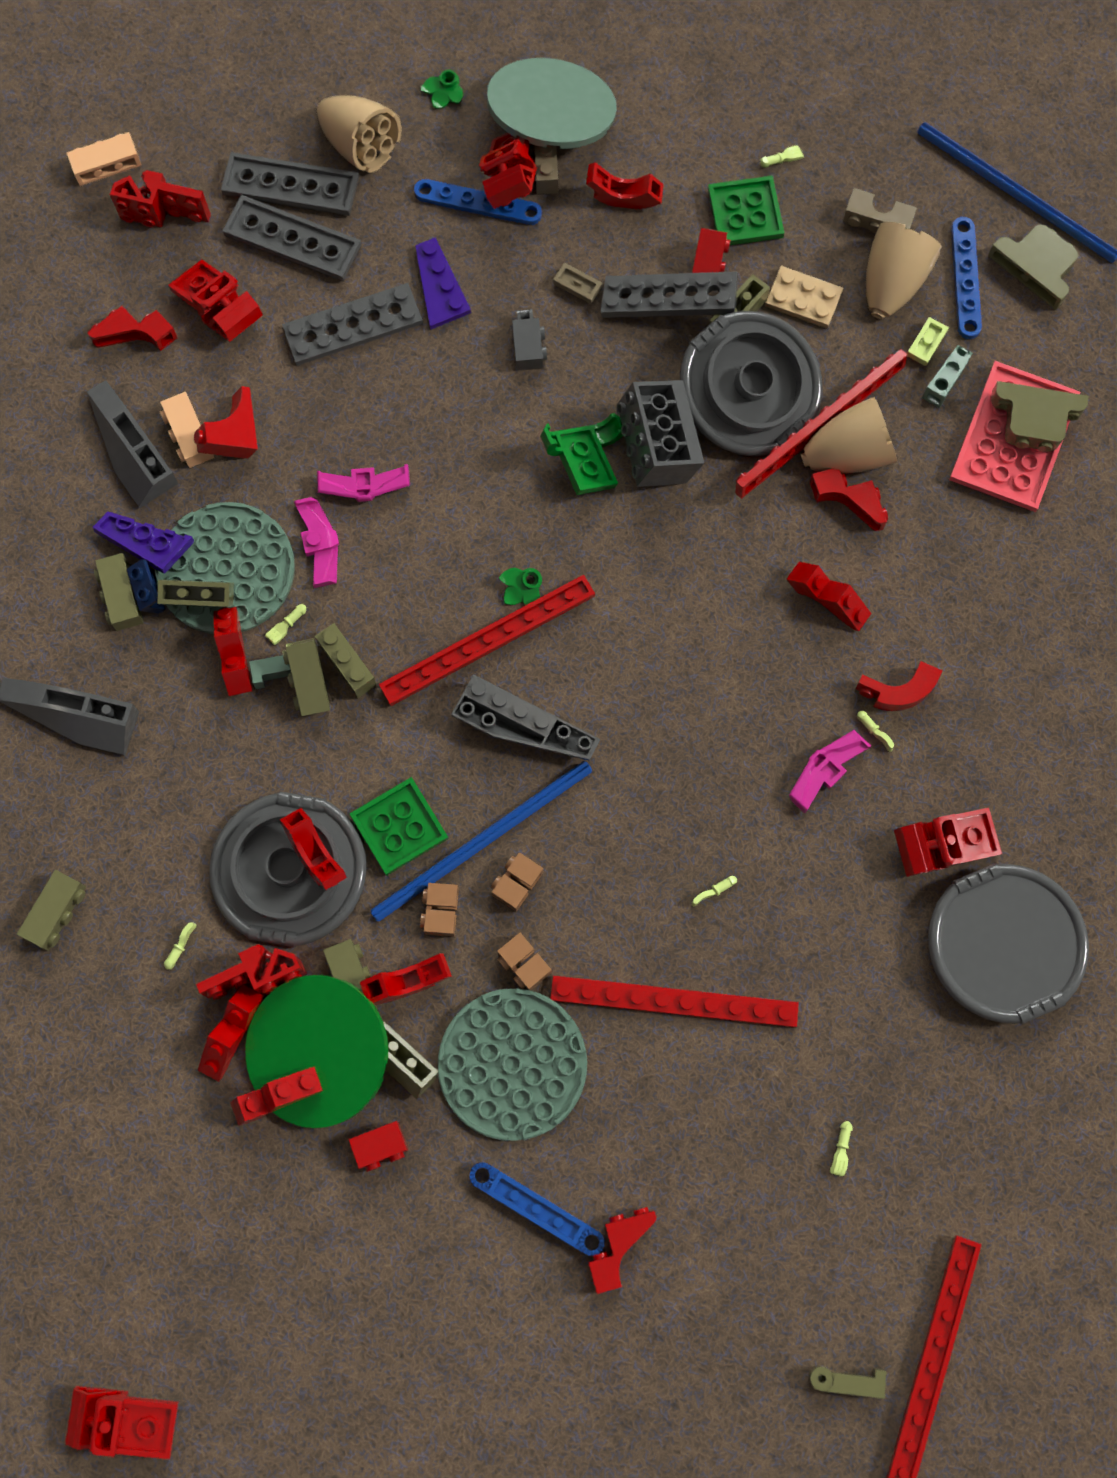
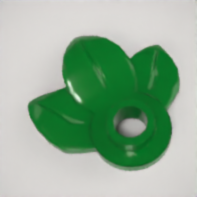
M452 70L443 71L439 77L428 78L421 87V92L432 95V105L435 109L446 107L450 101L459 104L463 98V89L459 86V77Z
M510 568L499 576V580L508 586L504 593L505 604L515 605L523 601L526 606L540 598L539 587L542 583V576L538 570L527 568L522 571L518 568ZM527 576L534 578L533 584L527 583Z

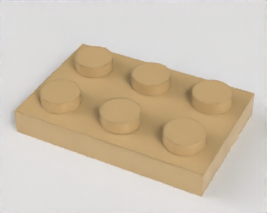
M781 266L765 307L828 329L843 287Z

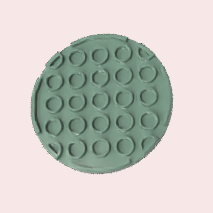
M530 58L510 63L494 74L487 89V107L496 123L512 136L529 140L530 144L546 148L547 145L559 146L560 149L582 147L594 143L605 136L615 120L616 100L608 85L588 69L563 60Z
M221 502L206 505V507L195 512L192 511L177 522L172 531L181 536H192L194 543L165 574L155 569L157 587L158 580L233 582V606L166 604V606L184 624L209 634H214V611L222 608L237 607L241 632H244L268 620L282 606L293 584L295 559L286 533L275 520L253 506L236 502Z
M500 989L481 995L464 1006L452 1019L444 1033L439 1048L438 1077L443 1095L458 1118L468 1127L494 1139L507 1141L525 1140L542 1135L553 1129L573 1110L582 1094L586 1081L587 1053L584 1040L576 1023L555 1001L530 990Z

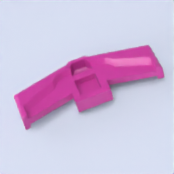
M408 464L375 475L374 468L351 469L352 477L317 471L318 493L355 498L358 502L371 501L375 496L410 486Z
M309 497L296 500L294 504L308 531L301 532L306 556L314 555L313 587L319 588L336 584L339 545L337 532L332 528L317 499Z
M852 730L824 748L816 750L809 757L806 767L789 794L791 801L803 813H806L822 784L830 789L847 772L842 764L869 749L871 745L855 730Z

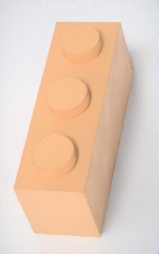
M129 132L67 152L74 175L80 186L142 165Z
M183 392L161 401L164 410L160 411V414L165 424L170 423L172 429L168 430L173 443L178 442L180 448L176 449L181 462L186 461L189 468L215 458L212 454L197 452L194 433L201 425L187 393Z

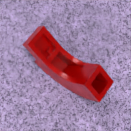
M596 162L588 165L586 184L594 190V198L613 207L645 209L662 204L664 184L652 174L636 179H623L613 176Z
M920 661L912 679L904 685H885L862 674L855 689L860 691L859 693L866 698H876L873 706L875 708L886 711L906 710L921 703L930 694L943 670Z
M302 808L280 819L282 827L296 854L318 886L321 885L327 890L347 878L344 870L331 857L323 845L311 818Z
M440 953L401 970L378 973L361 981L360 985L367 999L374 1005H378L435 986L434 984L448 979L452 975L444 953Z

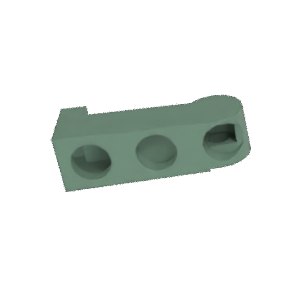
M957 345L927 386L922 398L940 408L973 353Z
M283 655L249 661L255 689L265 688L264 681L287 677L291 673L290 664L285 665Z

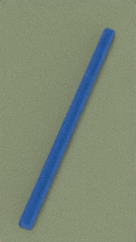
M923 122L921 124L918 134L1109 262L1113 263L1116 261L1117 249L928 123Z
M583 761L371 909L372 916L377 922L384 919L428 888V883H435L589 775L592 772L590 765Z

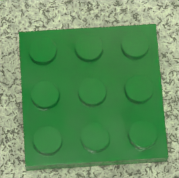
M773 176L708 184V194L715 230L727 232V239L730 240V245L784 238L785 233Z
M412 777L350 813L351 818L386 876L449 839Z

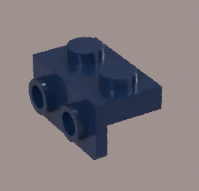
M141 559L127 568L139 610L157 614L166 610L164 604H158L156 578L153 569L148 567L147 561Z

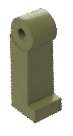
M818 1365L813 1367L809 1373V1381L817 1390L885 1399L886 1371L884 1369L873 1368V1376L834 1372L825 1366Z

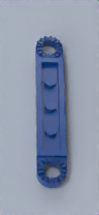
M429 179L418 181L414 187L415 196L419 201L528 225H535L542 218L541 207L531 201L515 199L507 206H500L494 209L487 200L485 191ZM422 187H429L431 189L429 194H421L419 191ZM531 209L536 211L537 214L534 217H527L525 213Z
M959 217L954 221L951 228L957 322L959 334L963 338L971 340L976 338L982 329L975 225L971 219ZM964 224L969 231L961 232L957 226ZM966 323L974 325L975 331L968 332L965 330L964 325Z
M481 1162L472 1167L470 1181L475 1187L586 1255L593 1256L603 1250L605 1245L604 1237L596 1229L493 1166ZM480 1168H486L490 1173L489 1180L485 1183H479L475 1178V1173ZM588 1235L598 1237L599 1246L597 1249L588 1250L585 1247L584 1241Z

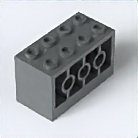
M683 380L633 382L617 403L616 412L620 416L621 432L626 440L627 456L631 460L632 476L636 480L637 487L687 483L702 467L704 459Z

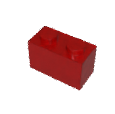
M701 228L692 273L725 271L726 262H722L723 254L728 253L730 246L727 232Z
M398 1121L349 1139L358 1168H365L367 1172L381 1167L380 1162L389 1159L390 1162L400 1160L405 1157L404 1152L409 1151Z

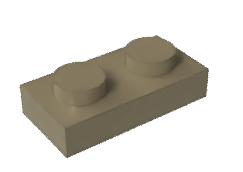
M566 263L562 265L553 279L554 285L592 304L602 289V282Z

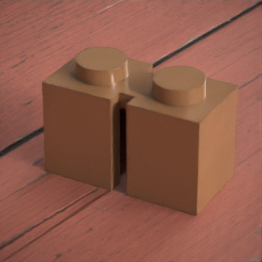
M520 852L516 857L512 856L505 865L507 872L502 877L498 876L491 886L494 889L492 896L516 912L529 893L526 888L512 880L511 877L532 890L544 873V868Z
M428 883V890H423L422 903L426 904L427 908L426 914H421L420 928H424L425 935L455 937L456 912L433 909L457 910L458 885Z
M518 933L497 951L500 956L497 961L506 971L510 968L516 976L513 980L520 989L526 987L527 990L531 991L552 973L551 968L538 953L519 969L517 968L534 953V948L521 933Z

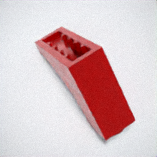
M241 386L232 396V408L228 418L216 422H204L195 431L194 442L197 444L198 453L247 459L258 450L250 387Z

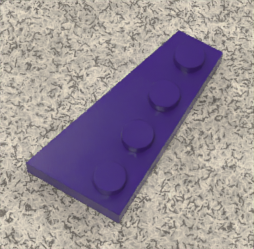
M436 237L415 245L430 329L432 330L470 314L471 309Z
M107 512L93 526L95 533L136 558L146 560L148 565L163 574L194 543L192 536H181L169 529L165 531L157 529L152 524L137 523L132 518L112 512Z

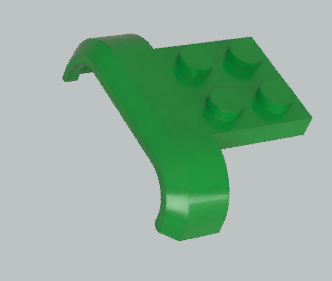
M612 413L604 421L595 425L559 431H549L551 428L549 423L545 425L540 435L542 443L548 455L560 456L576 495L612 489L618 485V481L603 450V447L611 445L623 437L621 432L622 424L618 415Z

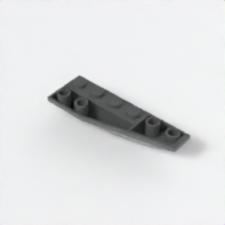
M105 380L87 391L114 472L138 507H143L176 486L178 482L174 474L109 383Z
M474 674L451 714L452 717L493 738L590 761L600 742L599 738Z
M3 678L0 686V703L79 745L123 756L126 755L139 714L138 709L133 704L68 688L10 678Z

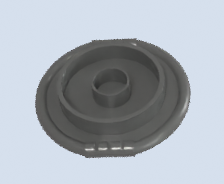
M739 311L720 315L689 342L683 357L680 380L684 382L694 424L708 440L724 450L745 456L769 455L774 447L784 444L793 432L797 433L809 419H815L817 416L823 390L818 360L806 339L794 327L778 317L757 311Z
M281 791L280 793L261 797L247 804L223 827L211 854L209 867L210 886L221 914L242 935L248 937L249 940L295 948L328 935L339 927L351 914L359 901L365 884V849L361 837L351 820L339 808L328 802L327 799ZM299 808H302L311 818L323 845L346 874V879L327 890L321 885L318 886L296 854L280 822V819Z
M994 863L954 880L938 900L929 924V954L941 984L964 1008L991 1021L1024 1024L1065 1006L1077 991L1086 972L1089 957V940L1080 910L1070 895L1059 884L1048 876L1028 867Z

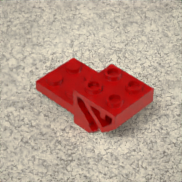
M508 132L493 139L490 152L481 157L479 164L480 170L490 177L482 181L487 200L494 209L500 206H507L512 200L529 195L537 166L528 154L529 140L520 136L516 138Z
M149 170L144 171L141 177L145 186L139 189L130 175L115 182L112 186L110 197L119 217L129 223L135 221L150 228L154 226L162 228L167 213L174 217H188L195 222H209L211 217L203 191L166 183L162 173Z
M202 259L168 285L172 293L198 311L205 325L229 342L263 316L259 305L247 291L238 296L236 290L239 285L235 277L226 271L221 273Z
M989 808L934 818L932 822H918L894 830L906 877L1002 854Z
M258 944L238 953L242 963L199 982L196 986L201 995L209 999L213 998V1000L226 996V991L233 987L240 989L242 985L247 986L250 982L255 991L261 995L266 994L268 996L278 986L289 982V980L302 977L307 972L302 961L295 954L277 948L274 949L272 954L265 947Z
M76 1386L73 1390L65 1444L77 1450L89 1448L90 1453L93 1455L115 1457L116 1454L170 1459L179 1402L128 1397L129 1391Z

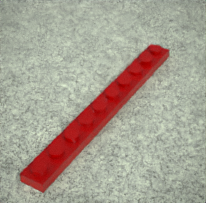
M902 349L895 354H890L884 363L879 367H874L866 378L855 382L852 389L847 393L840 394L830 407H824L815 419H809L797 433L793 432L784 444L774 447L769 456L764 460H758L754 464L753 469L748 473H742L737 478L735 494L741 499L744 498L802 451L808 441L826 423L848 408L862 402L905 367L908 354Z
M582 575L380 683L379 687L389 705L393 706L595 597V592L586 577Z
M554 975L551 990V1000L555 1002L797 1027L799 1002Z
M955 1235L886 1478H917L982 1246L980 1243Z

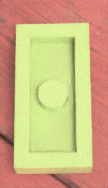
M929 317L910 347L907 356L926 366L949 327Z

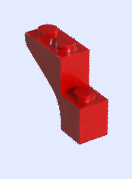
M123 306L111 311L108 317L100 323L93 325L91 330L87 332L92 343L98 348L134 340H144L152 343L162 351L178 338L174 328L157 310L146 315L138 323Z
M829 469L812 474L810 486L816 503L822 501L840 502L847 506L872 530L880 531L884 529L888 521V514L886 509L881 506L880 491L877 487H874L872 480L847 487V479L844 474H841L839 469Z
M799 561L787 577V581L798 594L816 600L855 631H860L872 614L850 584L829 580L819 565Z
M237 607L222 608L214 611V638L221 657L222 676L228 695L232 696L251 692L252 679L246 660Z
M242 985L228 1001L223 1019L207 1037L198 1071L218 1082L222 1079L243 1035L250 1025L254 1013L264 999L263 995L245 985Z
M311 1067L268 1082L261 1089L238 1096L230 1103L238 1126L263 1118L280 1108L323 1091L315 1067Z
M648 1207L634 1210V1216L624 1219V1215L620 1214L609 1218L610 1223L605 1224L613 1255L608 1256L607 1252L593 1255V1261L588 1262L597 1294L622 1287L619 1276L621 1259L630 1247L655 1223L656 1214L654 1210L649 1212Z

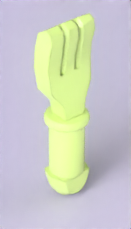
M792 146L785 149L782 154L779 152L776 155L763 157L760 160V165L762 167H769L773 164H780L783 161L799 160L804 158L799 146Z
M304 604L297 605L284 618V621L276 624L265 634V637L273 645L279 643L287 635L289 626L292 627L306 613V606Z
M859 711L857 714L858 720L870 731V734H873L885 745L887 751L892 752L894 743L886 733L878 730L879 725H876L865 711Z
M732 875L718 884L712 885V890H707L696 896L692 901V906L694 907L702 900L714 895L719 896L721 892L736 884L737 878Z
M188 923L182 930L178 945L174 944V948L164 962L165 969H172L181 953L185 951L184 947L187 940L197 926L195 923Z
M849 1121L843 1122L840 1126L839 1141L836 1144L837 1150L830 1168V1173L841 1177L845 1175L848 1166L846 1149H849L848 1143L853 1129Z

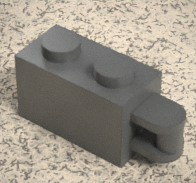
M532 309L517 310V320H512L516 371L543 369V360H547L546 346L542 347L541 340H545L544 326H540L539 318H533Z

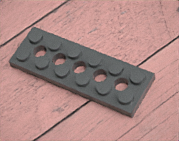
M231 152L221 192L222 195L240 198L243 195L257 201L350 216L359 175L356 172ZM245 174L253 175L250 180L242 179ZM267 177L274 178L272 183L266 184L263 182ZM287 181L296 182L292 187L285 186ZM310 184L317 185L315 190L309 191L306 189ZM330 188L338 189V192L335 194L327 193Z
M243 195L240 196L223 229L224 236L344 281L362 245L359 239ZM255 219L258 221L255 226L247 225L249 220ZM270 227L278 228L277 232L273 234L267 233V230ZM291 234L298 236L295 241L286 240ZM310 242L318 244L314 249H308L306 246ZM329 250L338 251L333 257L326 255Z
M738 271L606 276L601 315L602 318L733 313L736 309ZM712 291H719L715 296L708 295ZM689 292H697L695 296H686ZM646 293H652L649 298L642 297ZM666 293H675L672 297H664ZM624 294H631L626 299L620 298Z
M405 283L284 323L282 326L298 366L422 325L423 320L409 283ZM393 306L401 308L397 314H391L389 309ZM372 313L380 315L376 321H370L368 316ZM351 320L359 322L355 328L347 327V323ZM330 327L338 329L334 335L326 334V330ZM308 334L317 336L313 342L304 340Z

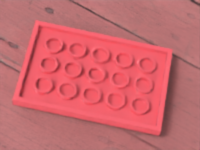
M995 361L949 480L1036 512L1061 444L1056 450L1050 452H1041L1034 448L1022 449L1009 444L1005 440L1007 412L997 409L992 405V390L997 381L1074 394H1080L1081 392ZM1067 420L1066 431H1067L1068 425H1069V423H1070L1069 420Z

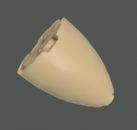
M348 95L325 98L318 104L317 116L325 136L338 153L352 165L366 172H375L391 158L388 154L394 149L396 142H400L401 122L398 115L391 109L366 98Z
M883 222L880 224L872 243L866 274V297L872 316L878 319L891 316L903 307L920 289L932 271L942 247L932 236L923 231L917 233L914 230L905 229L906 225L901 223Z
M875 397L862 401L831 419L808 441L803 448L805 453L801 454L805 467L810 466L811 470L819 472L829 469H839L841 473L863 472L897 462L893 443Z

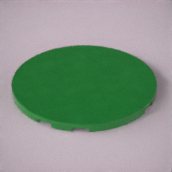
M309 975L289 980V982H285L274 989L262 1001L254 1013L246 1038L245 1056L247 1071L254 1090H258L268 1082L315 1067L323 1091L280 1108L273 1113L289 1123L306 1128H324L343 1123L363 1110L370 1100L375 1097L383 1082L385 1066L388 1063V1039L383 1020L374 1004L360 992V989L345 980L328 975Z

